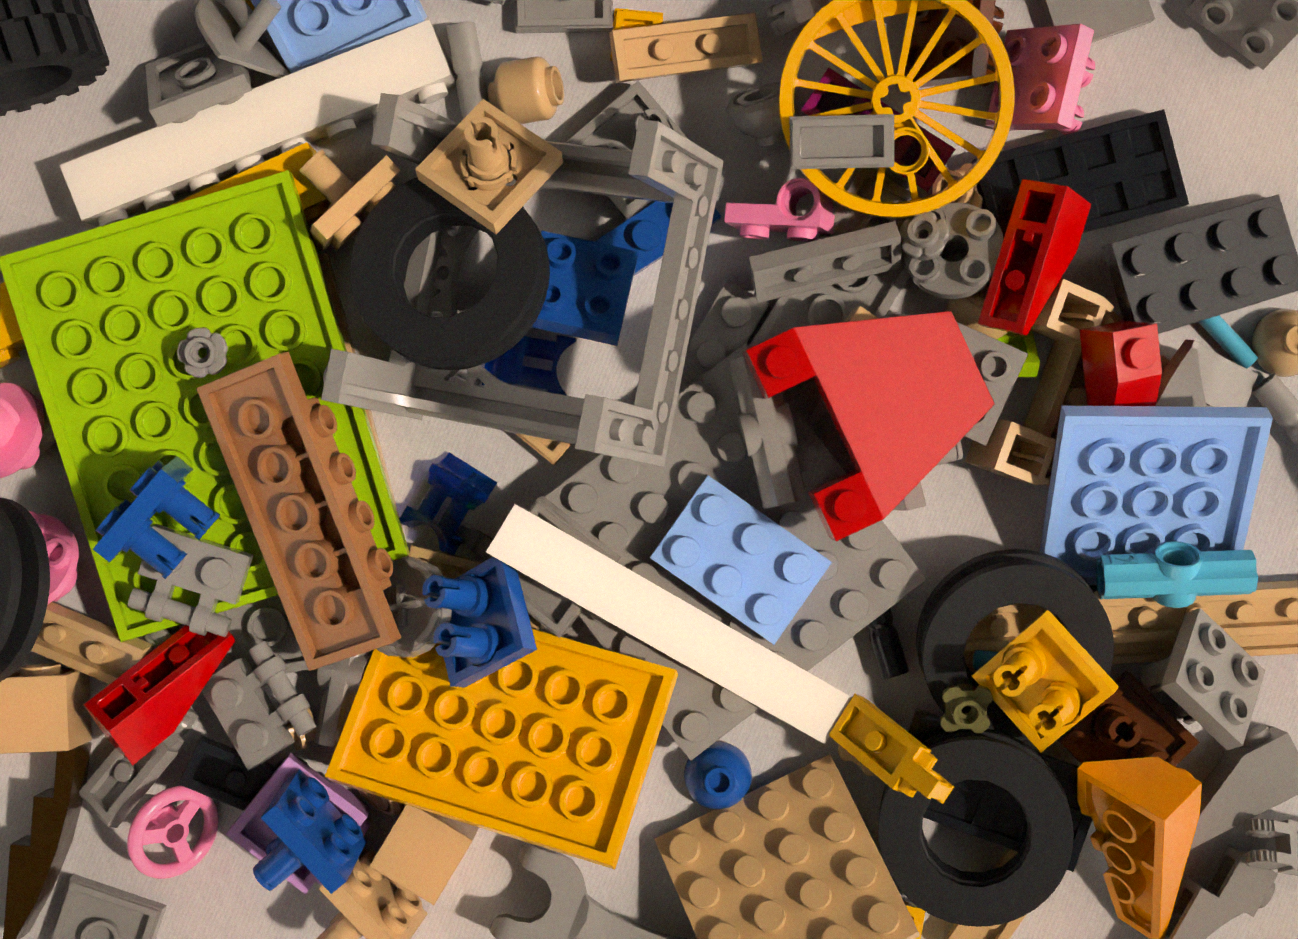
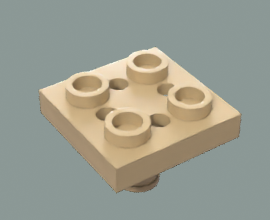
M482 99L415 170L419 181L497 234L563 164V158L560 150L485 99ZM513 179L516 180V183L514 185L506 186V184L511 183ZM469 187L478 188L476 190H468Z
M322 149L299 170L331 203L328 207L329 209L312 224L310 230L313 243L321 252L330 244L337 250L358 231L357 228L362 224L358 217L366 210L370 214L373 208L387 194L397 188L394 181L401 170L387 155L363 178L353 183L325 155Z

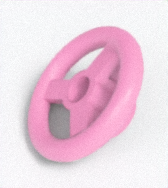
M181 785L167 788L150 798L134 817L128 833V854L136 869L146 876L165 879L181 875L197 865L210 850L218 830L219 816L213 799ZM185 800L182 804L176 807L171 804L175 801ZM201 808L204 817L203 830L195 846L190 849L186 840L189 833L188 824L198 809ZM163 843L172 849L176 861L165 864L155 863L145 855L143 845Z

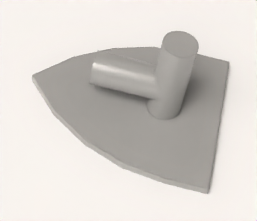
M199 0L195 9L197 25L217 58L277 78L290 74L279 57L261 38V35L281 9V5L276 0H261L254 11H252L245 0H225V6L216 0Z

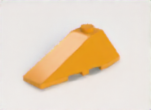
M1159 757L1083 762L1077 768V801L1082 814L1091 816L1096 831L1090 836L1094 849L1104 853L1109 869L1103 874L1116 915L1120 920L1149 939H1165L1200 816L1202 782L1195 779L1185 769L1175 767Z

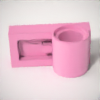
M795 178L789 180L780 188L776 205L726 203L724 222L740 230L739 236L743 238L766 240L769 239V232H786L787 239L812 242L817 239V234L833 235L835 215L833 214V203L829 197L819 191L809 180ZM806 194H813L814 205L811 211L804 216H797L796 205L799 199Z

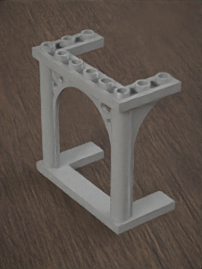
M381 93L378 111L373 119L374 132L371 144L419 165L458 124L400 95ZM639 119L633 151L547 141L562 152L563 164L538 191L550 189L673 203L634 405L585 394L583 399L513 386L493 376L482 365L467 368V379L464 380L461 376L455 375L459 370H439L421 366L407 360L392 348L389 362L331 349L329 362L324 371V388L321 398L324 401L422 420L424 415L575 444V449L664 467L724 161L661 122ZM513 179V181L511 183H507L506 186L514 185L516 183V180ZM449 226L431 233L414 249L408 261L404 288L408 302L415 310L430 317H442V315L450 317L457 314L456 292L461 264L472 239L479 229L472 226H462L459 233L460 226ZM454 376V381H449V378ZM481 381L485 384V387L479 386Z

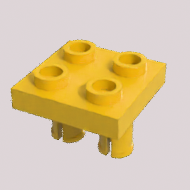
M1046 610L972 675L980 686H985L991 691L994 702L1040 752L1054 743L1119 688L1049 610Z

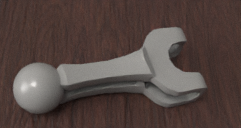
M533 844L521 846L518 854L519 862L525 870L535 873L547 882L551 891L549 904L541 914L533 918L516 917L507 913L500 914L493 919L489 929L496 939H686L663 934L634 923L608 910L587 894L582 872L573 859Z

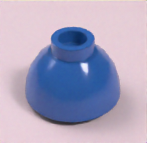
M716 741L690 761L688 758L684 770V781L689 794L698 804L712 810L726 809L737 804L748 793L752 781V770L747 757L739 748L727 742Z

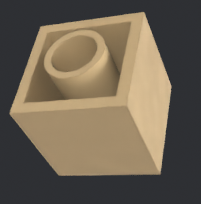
M43 663L20 666V670H16L0 682V754L70 751L92 740L91 715L83 705L90 700L89 675L72 668H61L60 663Z
M406 805L369 867L386 876L391 883L403 891L417 895L435 905L471 845L479 827Z

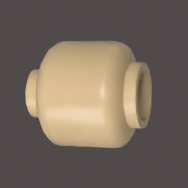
M530 57L501 63L496 70L494 82H490L488 85V97L490 104L520 124H526L553 118L558 105H562L564 102V86L561 74L556 66H550L542 57Z

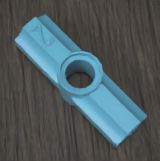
M1171 541L1159 545L1155 553L1100 555V558H1097L1096 561L1097 591L1100 599L1153 598L1154 601L1161 605L1182 608L1193 604L1196 596L1251 594L1256 591L1258 583L1256 558L1252 550L1199 551L1191 544Z

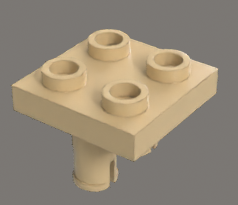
M364 847L347 882L332 894L323 885L319 888L340 912L330 921V926L316 939H360L362 936L366 939H411L428 913L423 909L422 902L417 895L403 891L391 883L386 876L369 867L377 853L368 851Z

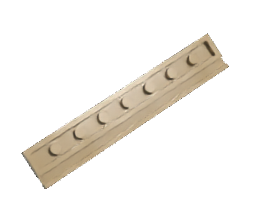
M1298 580L1258 582L1256 591L1251 594L1196 596L1193 604L1182 608L1161 605L1154 601L1153 598L1100 599L1098 591L1094 592L1106 611L1111 624L1114 639L1112 664L1156 662L1169 657L1174 648L1185 613L1201 608L1212 620L1222 627L1250 656L1298 654ZM1016 603L997 608L978 621L967 638L964 652L966 665L970 671H977L973 667V656L976 650L999 652L1040 617L1046 609L1038 605Z

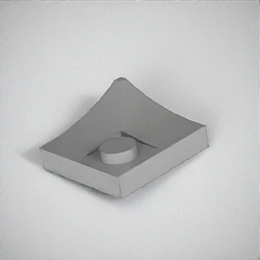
M1185 339L1162 372L1156 406L1246 407L1258 374L1226 359L1198 341Z

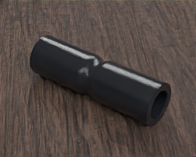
M889 608L866 626L870 631L869 640L881 679L897 677L910 671L898 631L893 625V614L891 608Z

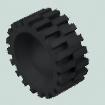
M0 0V116H5L7 111L17 109L19 113L31 110V106L43 103L45 105L54 102L56 97L60 95L70 96L79 92L78 86L91 85L97 81L95 76L104 75L107 71L106 66H109L110 61L88 0Z

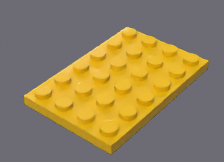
M532 629L537 650L465 688L450 687L444 657L438 655L435 647L441 645L439 643L430 651L414 658L388 656L374 649L325 777L331 782L615 870L678 673L676 669L567 638H559L556 635Z

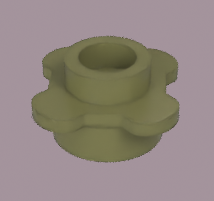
M958 684L951 685L943 691L942 698L945 714L940 717V724L946 732L953 733L958 729H971L974 733H983L989 728L990 720L987 717V707L992 702L993 696L987 687ZM964 706L971 707L967 713L962 712V708Z

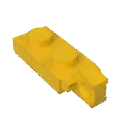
M856 693L853 695L829 733V736L891 789L902 792L912 798L919 791L926 798L936 799L943 804L954 786L932 769L938 759L930 753L931 750L868 699Z

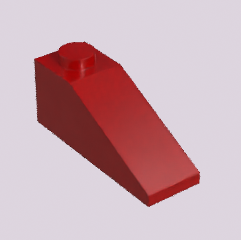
M1022 179L979 317L978 324L980 326L1027 336L1078 250L1091 203L1068 186Z
M1119 321L1079 329L1087 406H1156L1162 377L1157 324Z
M185 625L83 705L106 738L133 766L174 733L235 642V639L230 632H228L226 637L207 632L205 636L190 632L189 626Z

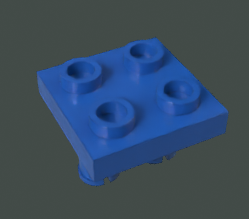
M542 230L541 234L544 238L549 257V286L543 307L532 327L618 346L639 252Z
M178 456L166 465L158 460L152 468L149 467L129 490L137 498L132 503L125 499L98 526L96 531L103 537L93 550L109 563L122 550L126 553L131 550L166 579L187 553L181 551L150 526L153 523L151 517L156 512L160 514L164 510L195 535L196 539L200 540L220 514L215 513L184 488L186 484L184 479L192 471L189 465Z
M492 557L455 579L432 575L424 582L423 595L434 596L424 599L425 604L434 609L444 608L452 610L450 623L440 624L433 636L434 643L441 644L435 647L438 655L444 657L450 687L465 688L537 650L520 579L515 568Z
M299 769L285 780L261 816V819L278 837L267 845V856L253 867V874L265 889L272 891L302 865H305L332 894L347 882L367 841L363 838V833L358 823L349 815H342L329 801V795L324 786L315 778H308Z

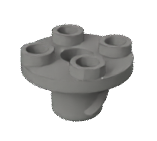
M950 203L931 211L938 220L943 219L947 223L949 238L946 240L945 248L941 254L931 260L915 259L903 250L905 265L911 279L923 291L944 299L965 298L982 291L991 282L1004 240L996 218L990 211L967 203ZM923 231L919 234V237L926 238L929 233Z

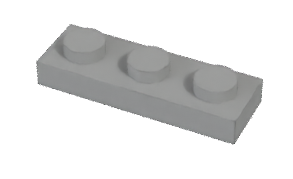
M896 222L867 226L860 230L828 238H818L812 242L783 249H774L763 254L748 257L752 286L757 303L902 268L901 235Z

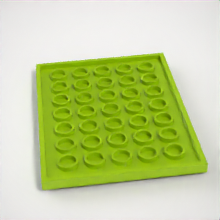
M289 170L0 256V269L120 642L181 624L165 618L162 622L145 618L146 612L128 607V600L134 588L153 593L157 582L155 579L138 574L142 562L138 555L131 550L127 553L122 550L109 563L93 550L103 537L96 531L98 526L125 499L132 503L137 498L129 490L149 467L152 468L158 460L166 465L178 456L189 465L192 471L184 479L186 482L184 488L215 513L220 514L218 519L201 538L253 554L239 602L234 605L218 600L215 613L217 614L278 595L196 389L277 354L289 352L307 400L318 397L320 404L328 406L334 413L337 421V430L333 437L339 452L347 454L355 466L356 477L351 483L358 500L365 501L372 509L375 522L374 527L370 531L377 549L383 548L386 550L392 560L400 559L410 554L365 409L321 400L324 388L323 376L329 362L331 349L346 352L347 349L292 172ZM200 327L209 329L211 333H219L225 339L228 346L227 363L224 369L216 375L206 374L203 378L188 374L184 369L185 364L180 362L177 356V348L180 341L187 338V333L190 330ZM205 348L199 349L198 355L201 358L206 357L207 350ZM164 510L160 514L156 512L151 517L153 521L150 525L151 527L158 524L193 535ZM175 586L171 599L196 607L201 594Z

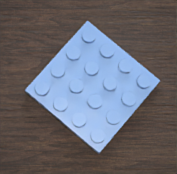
M1061 405L1039 552L1056 557L1068 564L1084 578L1088 585H1097L1096 561L1097 558H1100V555L1155 553L1159 545L1171 541L1191 544L1199 551L1244 550L1273 419L1268 408Z

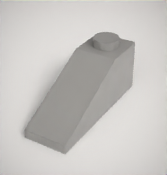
M1255 726L1247 731L1243 746L1226 750L1202 783L1200 816L1190 850L1298 795V751L1288 732L1273 726Z

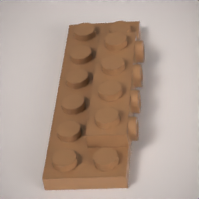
M289 352L277 354L196 388L308 670L311 671L399 640L401 635L383 590L392 586L389 579L393 573L391 557L383 548L377 549L370 531L374 527L375 522L372 509L365 501L358 500L351 483L356 477L355 466L347 454L339 452L333 434L337 430L335 415L328 406L320 404L318 397L307 400Z

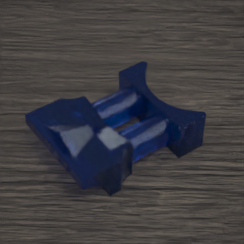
M525 335L503 355L485 363L484 368L493 376L508 384L547 389V392L567 396L558 381L557 365L562 353L576 342V338L557 335L555 341ZM527 356L551 360V370L522 366L523 358Z
M449 452L442 461L432 463L430 466L427 483L431 486L418 508L407 505L399 520L402 525L410 528L429 525L437 535L440 551L454 555L463 541V538L455 534L469 509L474 511L479 505L487 501L497 481ZM448 496L452 501L438 523L434 518Z

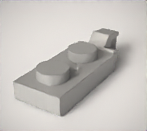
M191 707L174 733L133 766L114 748L79 791L81 798L107 827L118 828L178 755V750L185 743L181 737L187 734L199 717Z

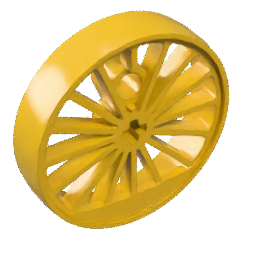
M831 0L802 28L787 55L779 86V117L789 151L790 117H795L794 92L796 87L871 99L870 102L809 116L849 115L873 109V111L868 115L893 114L891 107L882 108L881 98L888 95V86L898 84L900 92L909 91L911 102L903 104L902 114L894 115V140L903 135H910L915 137L921 146V154L913 164L900 165L894 161V167H889L896 173L907 175L911 195L909 201H881L886 167H878L874 193L871 199L853 194L844 188L856 168H846L838 182H833L820 169H800L806 178L824 195L846 208L863 214L889 218L909 217L928 213L950 204L972 189L990 170L1006 142L1011 127L1015 104L1014 78L1007 51L998 33L988 19L967 0ZM948 9L947 14L907 76H904L916 13ZM908 13L897 74L895 75L884 18ZM954 16H961L977 32L978 37L913 82V79ZM876 20L887 77L883 75L851 26ZM843 29L878 80V83L816 44L814 40ZM981 44H984L988 49L995 67L994 73L918 90V88ZM807 50L814 51L873 91L799 79L797 77L798 71ZM993 81L998 83L999 100L996 113L920 100L923 97ZM918 108L992 120L995 125L985 149L980 150L918 110ZM913 116L977 157V161L958 180L952 177L913 119ZM928 157H930L948 185L935 194L920 198L914 173L920 170L926 164Z

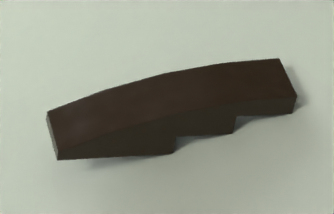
M92 742L84 743L70 751H57L54 788H49L33 796L31 835H26L10 844L3 939H21L28 934L54 889L72 844L83 803L79 791L87 782Z

